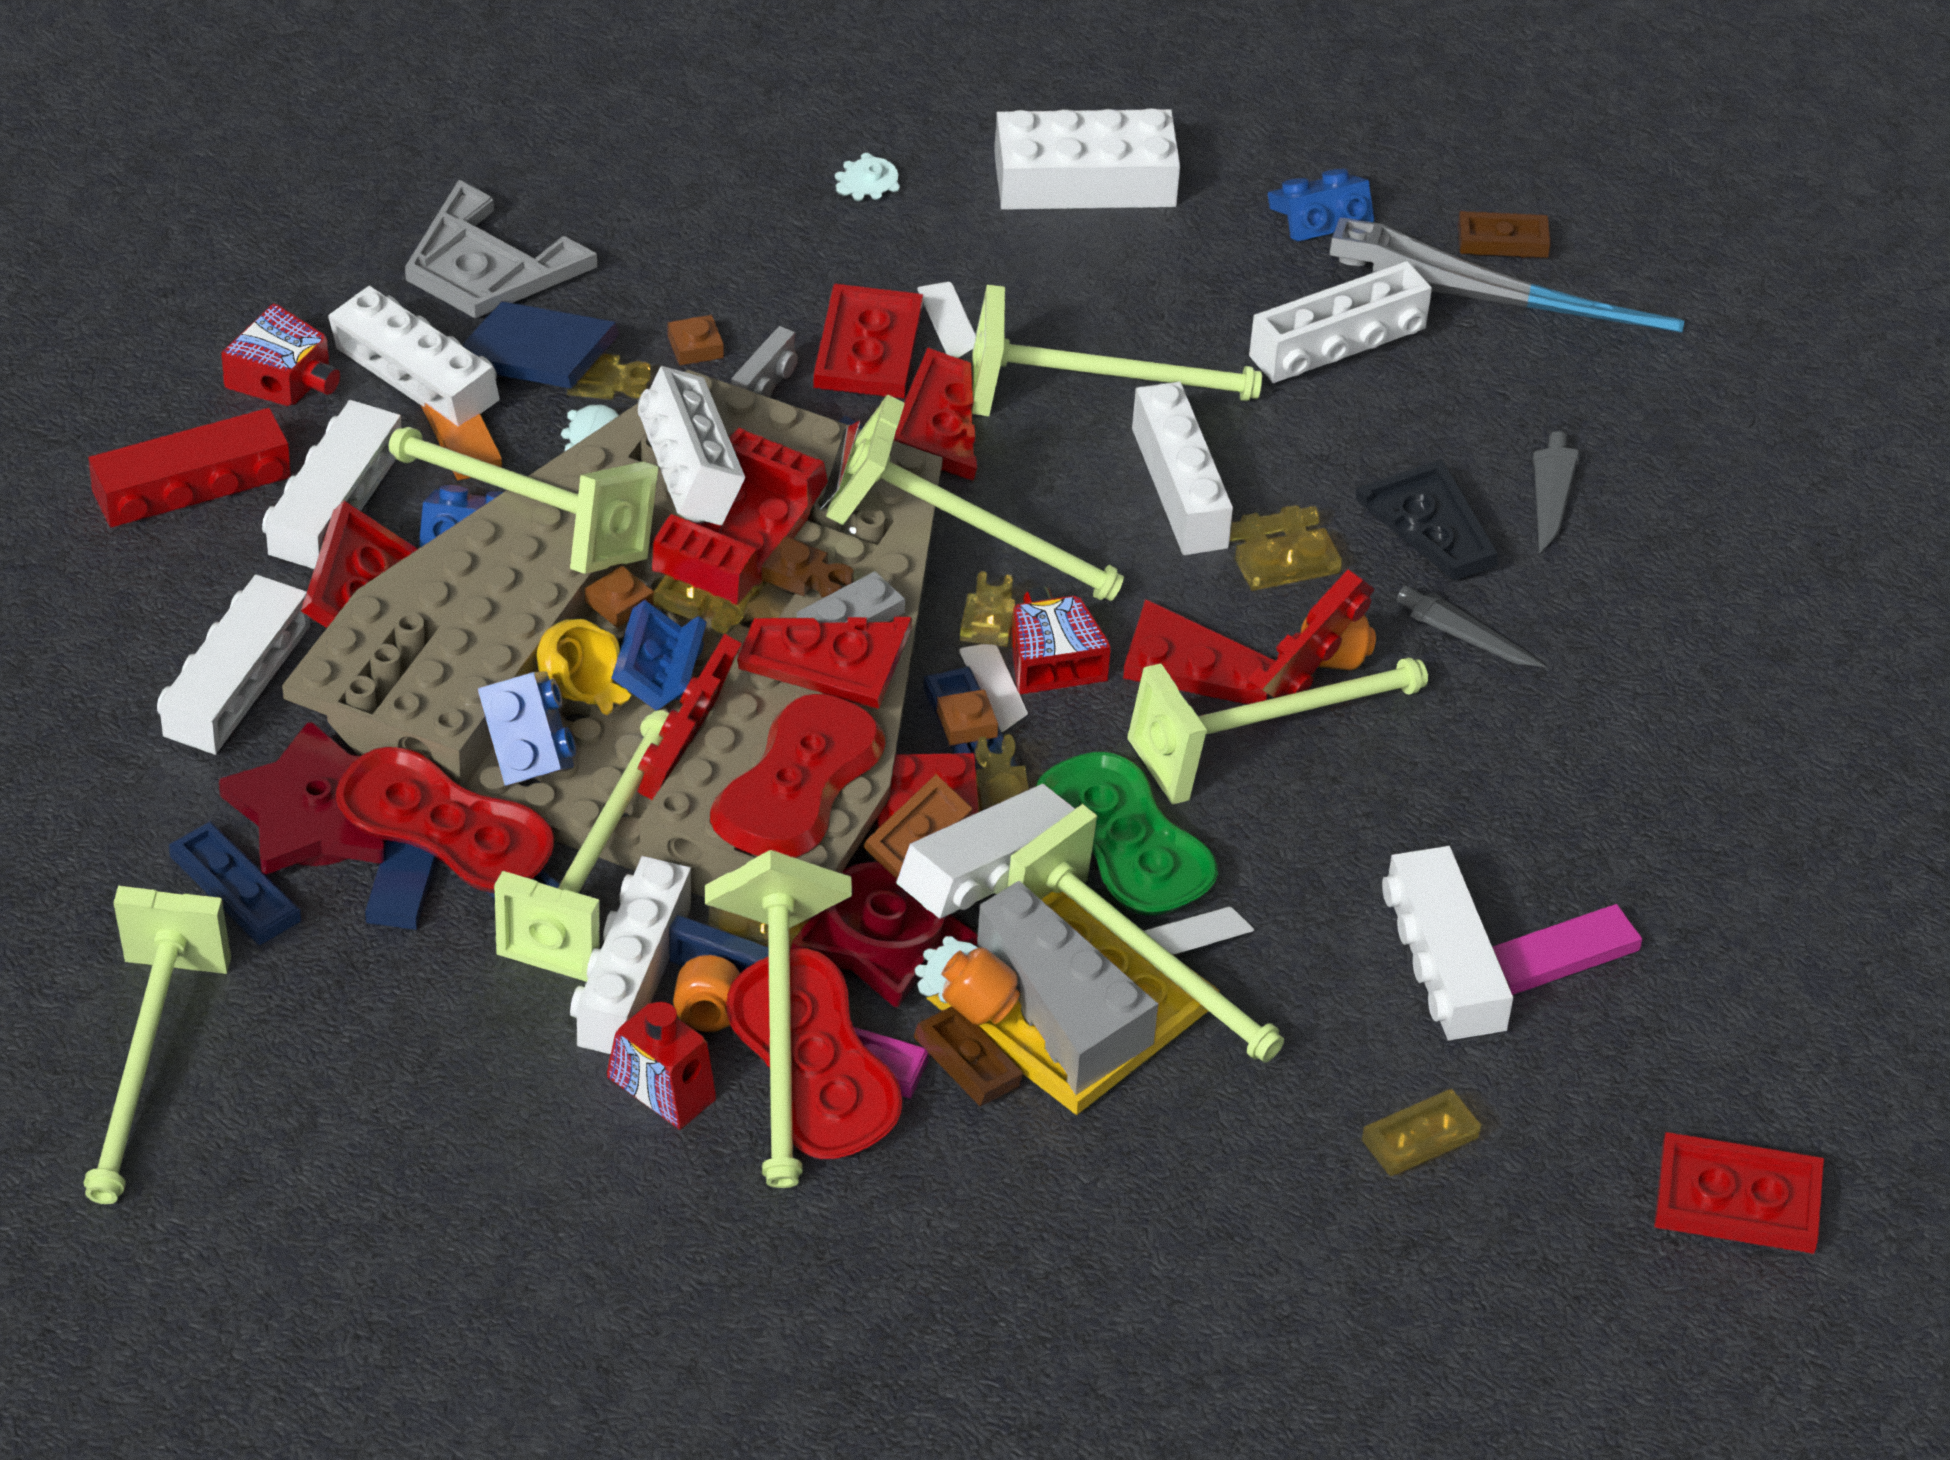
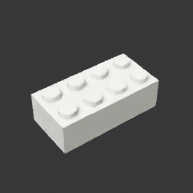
M1104 109L1097 111L1017 110L1013 112H997L994 153L1001 209L1176 207L1180 164L1171 110Z

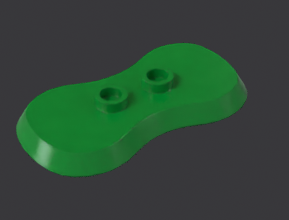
M1108 752L1081 754L1056 764L1039 778L1036 786L1044 784L1076 809L1083 804L1097 815L1092 852L1097 859L1106 888L1121 905L1130 911L1145 916L1167 914L1192 903L1206 893L1215 883L1218 875L1217 863L1210 849L1196 837L1172 824L1162 814L1155 803L1147 777L1136 764L1127 758Z

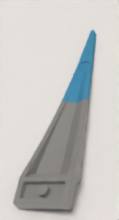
M1340 217L1332 237L1330 255L1338 256L1341 263L1363 266L1366 264V261L1374 262V273L1408 261L1432 287L1431 292L1683 332L1684 320L1604 304L1534 285L1455 257L1384 224Z

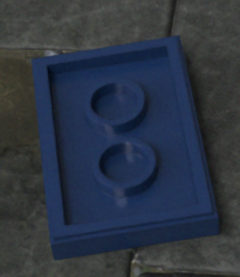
M501 301L462 346L476 356H483L489 360L495 368L497 375L572 389L618 337L619 333L614 321Z

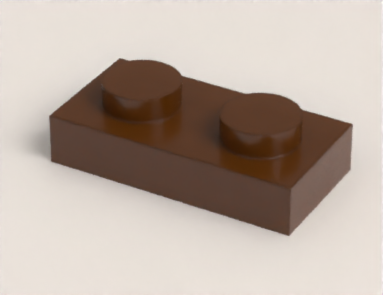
M1459 212L1458 237L1460 254L1548 258L1550 249L1548 215Z
M952 1006L917 1024L913 1037L980 1107L1019 1087L1023 1072L978 1025L973 1024Z

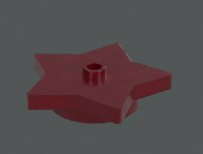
M312 722L307 723L276 762L219 779L220 796L259 827L261 871L264 874L296 863L322 866L354 859L381 864L385 859L383 839L367 835L358 830L344 816L336 801V789L341 777L360 756L349 755Z
M869 862L854 865L843 870L841 874L851 877L852 896L812 916L795 936L791 945V949L807 948L820 952L828 957L838 968L853 971L892 1006L899 1007L919 978L915 973V968L918 965H927L928 961L923 957L924 951L927 949L937 950L939 947L944 946L942 940L946 936L953 937L960 942L971 943L978 947V935L950 914L939 919L896 883L897 879L879 862Z

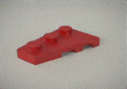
M927 348L904 401V407L893 441L942 457V470L974 481L977 470V458L974 456L973 445L975 425H972L973 390L970 362Z
M1347 569L1309 611L1306 623L1309 626L1303 632H1297L1292 637L1288 634L1276 647L1277 652H1279L1276 662L1267 671L1258 666L1247 679L1274 698L1309 690L1313 683L1311 675L1322 661H1328L1338 651L1342 643V637L1340 636L1351 621H1358L1367 612L1372 601L1370 596L1375 589Z
M1145 599L1124 664L1123 679L1140 682L1144 667L1162 664L1180 691L1248 705L1267 700L1269 694L1247 678L1258 666L1267 671L1276 661Z
M848 617L847 622L818 623L815 618H754L737 657L738 669L879 709L912 630V617H894V622H867V617Z
M724 634L699 678L692 677L680 699V703L683 704L680 711L677 712L672 709L659 732V736L663 738L660 745L657 746L651 743L637 769L644 773L637 790L638 793L653 800L683 757L717 703L742 645L741 642Z

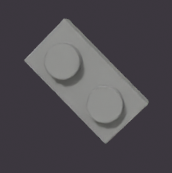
M778 326L731 378V385L770 398L773 389L781 380L789 378L795 370L798 360L797 354L794 353L795 332Z
M874 571L798 611L797 618H815L818 623L847 622L848 617H867V622H888L894 619V617L905 613V598Z

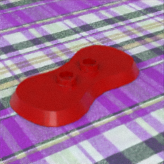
M809 694L795 699L773 720L769 729L765 752L757 765L733 780L714 799L710 810V823L713 830L730 845L756 856H760L769 850L793 858L809 852L824 838L829 825L832 804L839 792L849 782L871 769L882 757L886 744L885 733L882 727L868 712L859 706L834 696Z
M382 747L363 754L345 771L336 789V801L339 809L358 830L379 839L397 841L421 848L443 861L465 883L481 891L495 893L494 885L502 871L529 879L534 878L547 863L554 847L552 829L537 812L513 801L491 798L471 792L450 779L430 759L412 750L399 747Z
M807 948L790 949L793 1144L807 1155L819 1159L845 1157L873 1145L887 1135L896 1125L902 1107L901 1089L898 1080L888 1066L871 1053L858 1038L850 1020L846 982L839 968L828 957L818 951ZM768 956L746 968L732 982L727 993L726 1009L729 1023L734 1032L764 1060L770 1069Z

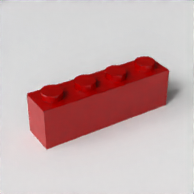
M270 408L88 457L92 492L110 528L291 477L288 442Z

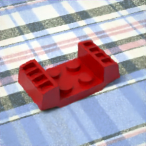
M740 427L729 439L745 479L723 524L718 525L707 521L694 523L670 514L654 539L652 571L673 577L674 580L690 584L696 589L699 588L711 593L715 597L719 596L729 600L735 605H738L754 586L762 583L763 563L785 536L792 539L795 538L806 523L812 506L828 483L824 461L787 448L780 443L777 444L767 440L762 436L747 432Z

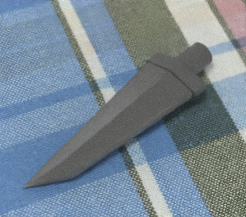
M1555 431L1549 435L1547 449L1533 453L1539 554L1559 535L1574 473L1580 459L1579 450L1567 448L1568 437L1561 431Z
M1407 585L1399 592L1397 602L1412 609V618L1420 622L1423 621L1512 663L1548 668L1528 652L1450 604L1440 595L1434 592L1424 595Z

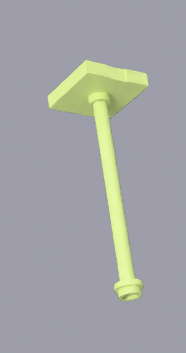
M986 286L972 352V414L990 415L1000 366L1006 367L1007 362L1166 383L1181 382L1182 385L1240 392V400L1249 401L1250 398L1258 399L1262 373L1261 371H1253V367L1245 366L1243 373L1240 374L1009 344V339L1004 338L1005 287Z
M887 394L854 440L840 488L831 498L826 517L843 525L872 485L883 479L1094 587L1093 596L1099 600L1105 598L1112 601L1116 597L1124 580V576L1117 573V568L1108 565L1103 571L890 462L889 454L904 402Z
M411 427L399 428L390 437L389 451L401 462L411 463L418 458L576 514L570 569L587 574L621 563L628 564L648 559L658 466L643 461L580 475L579 493L576 494L423 440L420 431Z
M1404 658L1398 661L1395 670L1197 716L1192 707L1183 698L1163 665L1156 664L1143 668L1127 739L1173 805L1189 801L1205 735L1401 688L1408 695L1419 692L1420 688L1427 685V669L1419 659Z
M657 710L644 718L640 726L644 738L558 888L502 871L494 885L497 955L587 982V968L591 953L594 948L600 949L599 899L579 894L642 781L644 773L637 768L644 753L651 743L659 746L663 740L659 736V732L670 713Z
M1082 804L1011 855L1007 887L1020 881L1039 899L1044 898L1052 891L1055 893H1065L1248 1042L1247 1054L1255 1060L1260 1059L1266 1063L1278 1054L1283 1046L1284 1038L1279 1035V1029L1269 1023L1261 1027L1085 884L1088 880L1097 815Z
M773 850L765 852L735 871L728 872L706 884L705 904L768 924L771 1159L763 1162L762 1174L766 1177L767 1185L775 1188H789L798 1184V1176L802 1174V1162L793 1158L789 928L852 896L850 876Z
M118 886L114 899V908L125 962L152 965L98 1168L88 1171L84 1179L85 1194L96 1203L113 1204L117 1201L118 1196L124 1192L126 1182L119 1175V1170L173 969L181 968L227 974L231 952L222 898L174 894L150 889Z

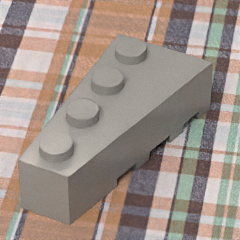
M1017 881L980 904L977 946L988 949L1017 973L1018 982L1016 989L1020 992L1018 1001L1021 1004V1013L1030 1026L1035 1025L1045 1040V1049L1054 1063L1059 1062L1067 1074V1083L1075 1095L1154 1044L1158 1003L1023 883Z

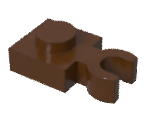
M785 536L763 563L761 580L803 597L812 588L819 591L820 596L824 598L842 589V586L839 584L847 586L853 583L854 570L850 566L841 563L828 564L827 552Z

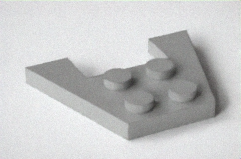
M458 180L405 266L406 281L466 314L477 318L492 312L501 301L516 302L597 268V253L563 236L534 259L475 227L494 212L493 199L482 191Z

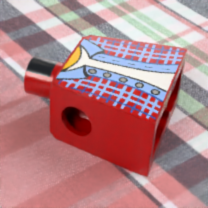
M274 303L221 352L224 387L285 406L295 405L311 388L330 395L335 391L340 381V371L329 366L328 343L325 335Z
M1043 586L1034 587L1027 591L1023 598L1024 603L1017 604L1013 608L1011 644L1016 686L1019 695L1108 681L1111 647L1082 599L1076 596L1053 599L1051 591Z
M667 1002L648 1003L615 1032L607 1069V1078L676 1128L681 1130L716 1100L707 1042L702 1035L677 1018V1011L673 1005Z

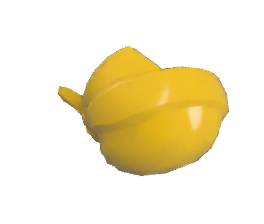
M565 619L544 632L537 649L539 672L547 671L549 678L557 682L563 698L573 701H584L586 704H597L602 714L608 715L612 713L613 703L621 706L628 702L631 696L627 689L612 683L613 679L611 677L620 653L619 643L613 634L600 629L596 624L584 619Z

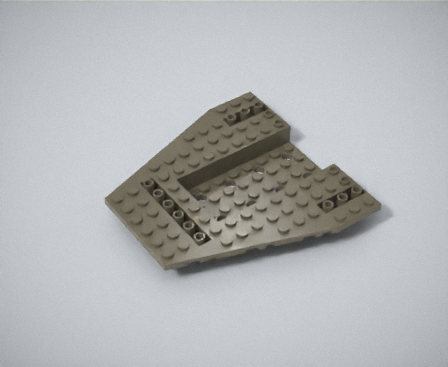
M691 370L685 371L686 373L704 377L728 437L740 427L747 432L762 436L777 444L780 443L787 448L800 451L812 458L824 461L827 479L829 480L843 432L850 425ZM639 402L527 477L578 494L580 475L643 461L658 466L642 420L638 415ZM861 429L857 430L855 438L860 433ZM896 441L892 442L889 454L890 462L940 486L942 457ZM659 466L648 559L628 564L621 563L587 574L570 569L576 514L506 490L356 590L282 685L283 699L327 715L328 723L358 756L382 747H399L420 753L434 762L455 783L471 792L491 798L513 801L531 808L549 824L554 835V841L580 850L644 738L640 730L641 723L646 716L651 715L656 710L630 691H628L631 694L628 702L621 706L613 703L612 713L608 715L602 714L597 704H586L584 701H573L562 697V707L558 708L563 728L568 727L575 741L576 755L572 756L574 767L532 778L541 783H534L528 787L518 783L505 786L478 688L532 672H539L537 649L540 639L546 630L565 619H584L596 624L600 629L613 634L619 643V648H621L628 622L618 628L612 625L585 602V588L623 566L654 591V607L681 627L697 616L707 621L702 637L704 648L695 661L692 676L699 678L724 634L742 643L717 703L683 757L653 800L641 795L637 791L635 792L624 812L630 816L620 819L599 858L636 871L642 856L691 867V892L705 897L706 884L728 872L735 871L758 857L730 845L713 830L710 823V810L714 799L733 780L757 765L765 752L768 733L773 720L788 704L804 695L824 694L738 669L737 657L750 629L741 624L753 621L754 618H797L798 611L823 598L820 596L819 591L812 588L803 597L762 581L760 585L754 586L738 605H735L729 600L719 596L715 597L707 591L692 587L690 584L674 580L673 577L652 571L653 544L659 530L670 514L683 518L677 513ZM883 479L872 485L843 525L826 517L831 499L819 510L826 489L825 486L812 506L806 523L794 538V540L827 552L828 564L841 563L850 566L854 570V582L876 571L905 598V613L898 617H912V630L880 708L877 709L845 700L868 712L882 727L886 742L882 757L871 769L849 782L839 792L832 804L829 825L824 838L812 850L796 857V859L838 873L843 872L890 798L892 774L908 686L910 662L913 654L915 631L926 574L934 513L936 511V506ZM662 590H669L675 592L670 593L665 597L658 596L655 594L656 592ZM613 680L612 683H614V684H616V685H618V686L624 688L623 686H621L620 684H618L616 681ZM673 699L659 710L670 713L674 709L679 712L683 704L680 703V700ZM572 714H580L587 717L578 719L575 722L565 719V717Z

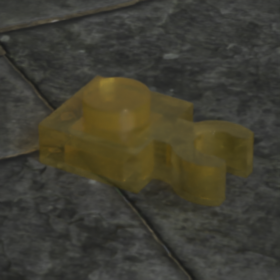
M602 354L572 389L567 388V395L613 400L615 391H622L629 397L640 399L642 393L647 389V381H650L651 364L635 361L627 365H620V355Z
M981 571L977 576L976 594L968 593L961 623L960 641L1008 647L1012 628L1013 608L1015 607V600L1011 599L1013 589L1012 575H1005L1004 583L1001 586L994 587L986 583L987 572Z
M1010 734L1004 736L1002 741L1003 752L1000 754L990 752L987 748L986 737H979L975 748V756L979 764L986 768L976 770L979 812L1029 790L1025 766H1010L1015 752V742Z

